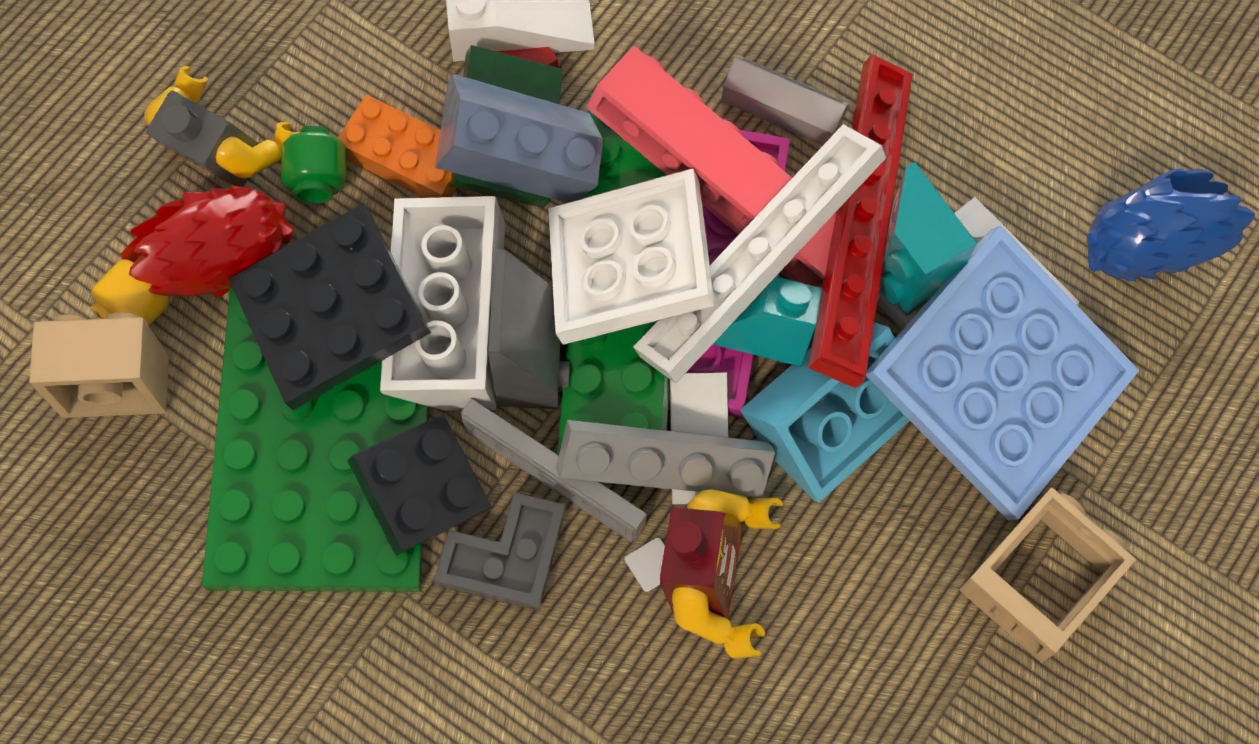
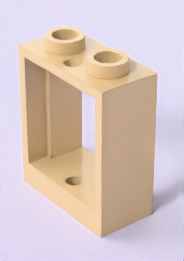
M1051 487L959 591L1037 660L1043 663L1062 647L1137 559L1127 552L1126 544L1118 535L1110 530L1100 529L1087 518L1084 508L1077 500L1067 494H1059ZM1040 520L1102 572L1057 625L1051 622L994 572Z

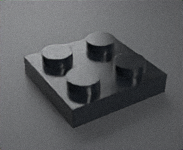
M444 414L353 454L347 460L396 556L492 508Z

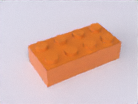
M366 94L338 136L346 146V160L422 198L452 197L457 189L450 186L452 172L435 168L441 130Z

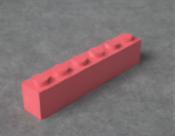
M635 46L598 83L586 106L589 111L666 175L693 168L699 179L702 205L738 235L792 179L789 174L781 169L774 157L757 149L742 136L740 130L733 123L720 118L703 103L696 92L683 87L665 72L663 66L655 58L645 55ZM835 213L781 270L793 281L823 289L836 217Z

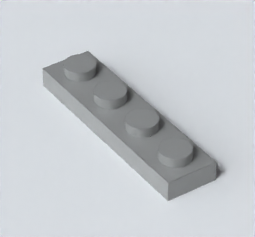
M567 420L556 469L559 477L565 479L695 492L713 489L746 497L762 498L775 450L770 442Z

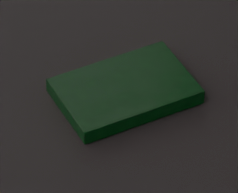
M471 45L466 51L463 77L559 104L563 69ZM453 172L451 175V187L544 208L550 202V198Z

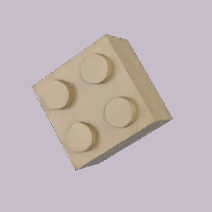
M123 312L112 313L107 316V319L89 320L75 315H59L54 317L53 321L34 322L29 383L62 418L166 413L169 355L143 317Z

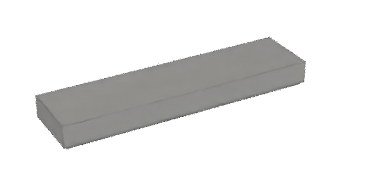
M471 398L461 411L466 433L628 541L636 542L645 529L647 516L645 512L599 482L560 478L556 469L559 457L557 454Z

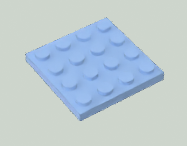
M1000 225L990 229L976 245L969 261L941 285L866 371V377L1007 520H1019L1139 370Z

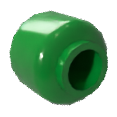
M306 126L301 128L299 133L291 135L283 142L281 161L282 185L289 192L293 193V197L298 201L312 204L330 201L333 199V195L340 192L345 186L346 146L324 127Z

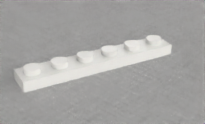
M843 124L710 265L714 306L658 320L634 346L640 358L674 383H677L886 159L882 145Z

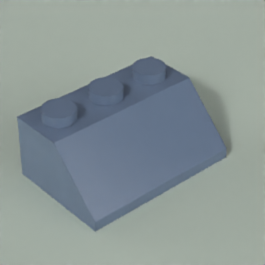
M451 74L448 79L435 168L570 203L583 199L598 185L603 138L590 113Z

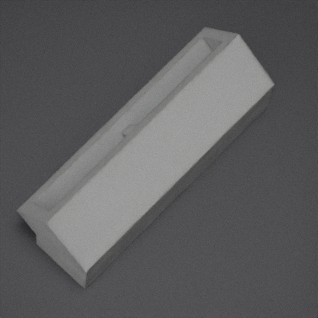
M742 56L734 58L723 85L721 101L822 146L841 127L850 103Z

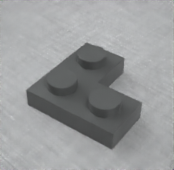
M514 492L500 542L448 530L434 577L435 586L539 611L563 524L566 505Z

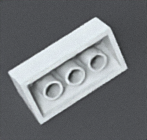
M495 196L394 199L391 254L431 333L382 360L380 384L382 394L444 411L463 410L472 398L487 409L496 410L488 343L495 249L504 250L505 221Z

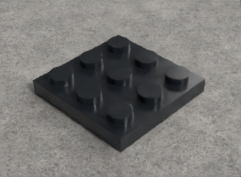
M364 203L229 278L285 404L293 411L431 333L373 216Z

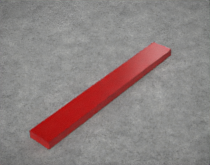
M873 54L869 56L862 67L851 129L882 145L886 159L836 211L808 368L855 389L866 378L913 76L912 73Z

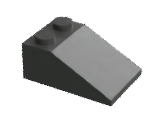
M495 249L488 355L497 407L558 409L559 392H563V388L569 387L570 361H561L562 342L555 332L553 287L507 250Z

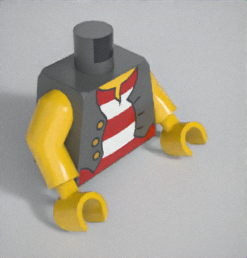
M182 66L179 69L173 87L167 88L147 106L144 112V120L148 125L146 134L165 148L230 185L244 187L249 177L277 163L282 157L283 142L291 135L299 132H290V123L279 122L276 125L273 141L256 142L232 123L198 104L208 78L206 76L203 79L192 78L189 76L191 68Z

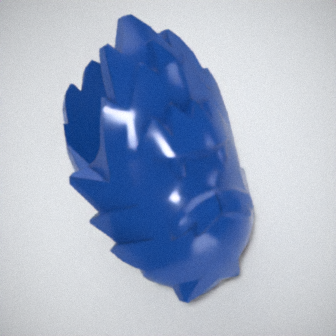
M1183 169L1171 170L1118 199L1105 203L1101 209H1098V213L1092 221L1087 236L1089 269L1093 272L1101 270L1114 278L1136 282V277L1154 280L1157 272L1177 273L1186 271L1189 267L1207 263L1235 248L1244 236L1242 231L1253 221L1255 213L1247 207L1238 205L1241 202L1239 196L1224 194L1228 191V184L1210 180L1214 177L1212 172L1202 169L1187 171Z

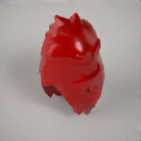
M232 185L231 189L211 188V191L183 192V198L163 204L155 211L156 215L130 229V235L136 237L121 252L122 260L127 259L134 262L130 267L129 276L138 281L152 284L148 290L150 293L181 297L213 293L215 298H218L230 291L232 286L229 278L283 248V245L290 243L292 239L290 235L294 233V229L284 218L286 204L284 202L271 201L265 194L257 190Z

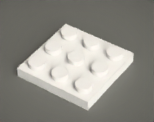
M693 168L548 208L555 332L563 345L714 306L700 184Z

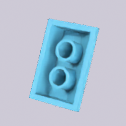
M874 322L867 370L895 339L889 327ZM810 348L805 354L801 367L791 365L741 408L740 411L757 440L770 442L775 450L774 460L814 501L819 503L910 420L867 377L855 389L808 368L812 350Z

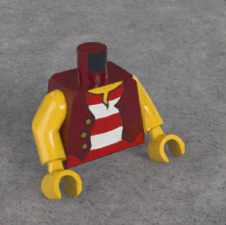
M708 489L696 494L688 502L687 508H672L660 572V585L674 614V619L681 628L717 645L724 643L725 650L731 658L739 659L760 656L762 653L752 647L750 638L765 636L763 627L756 623L731 627V623L728 620L742 531L741 522L745 521L747 526L752 529H778L781 527V524L772 523L769 519L768 511L770 506H783V502L778 498H750L748 500L746 496Z

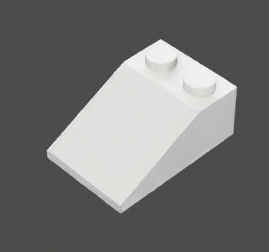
M446 0L453 62L465 61L466 51L471 45L492 51L549 47L553 53L595 50L589 0Z

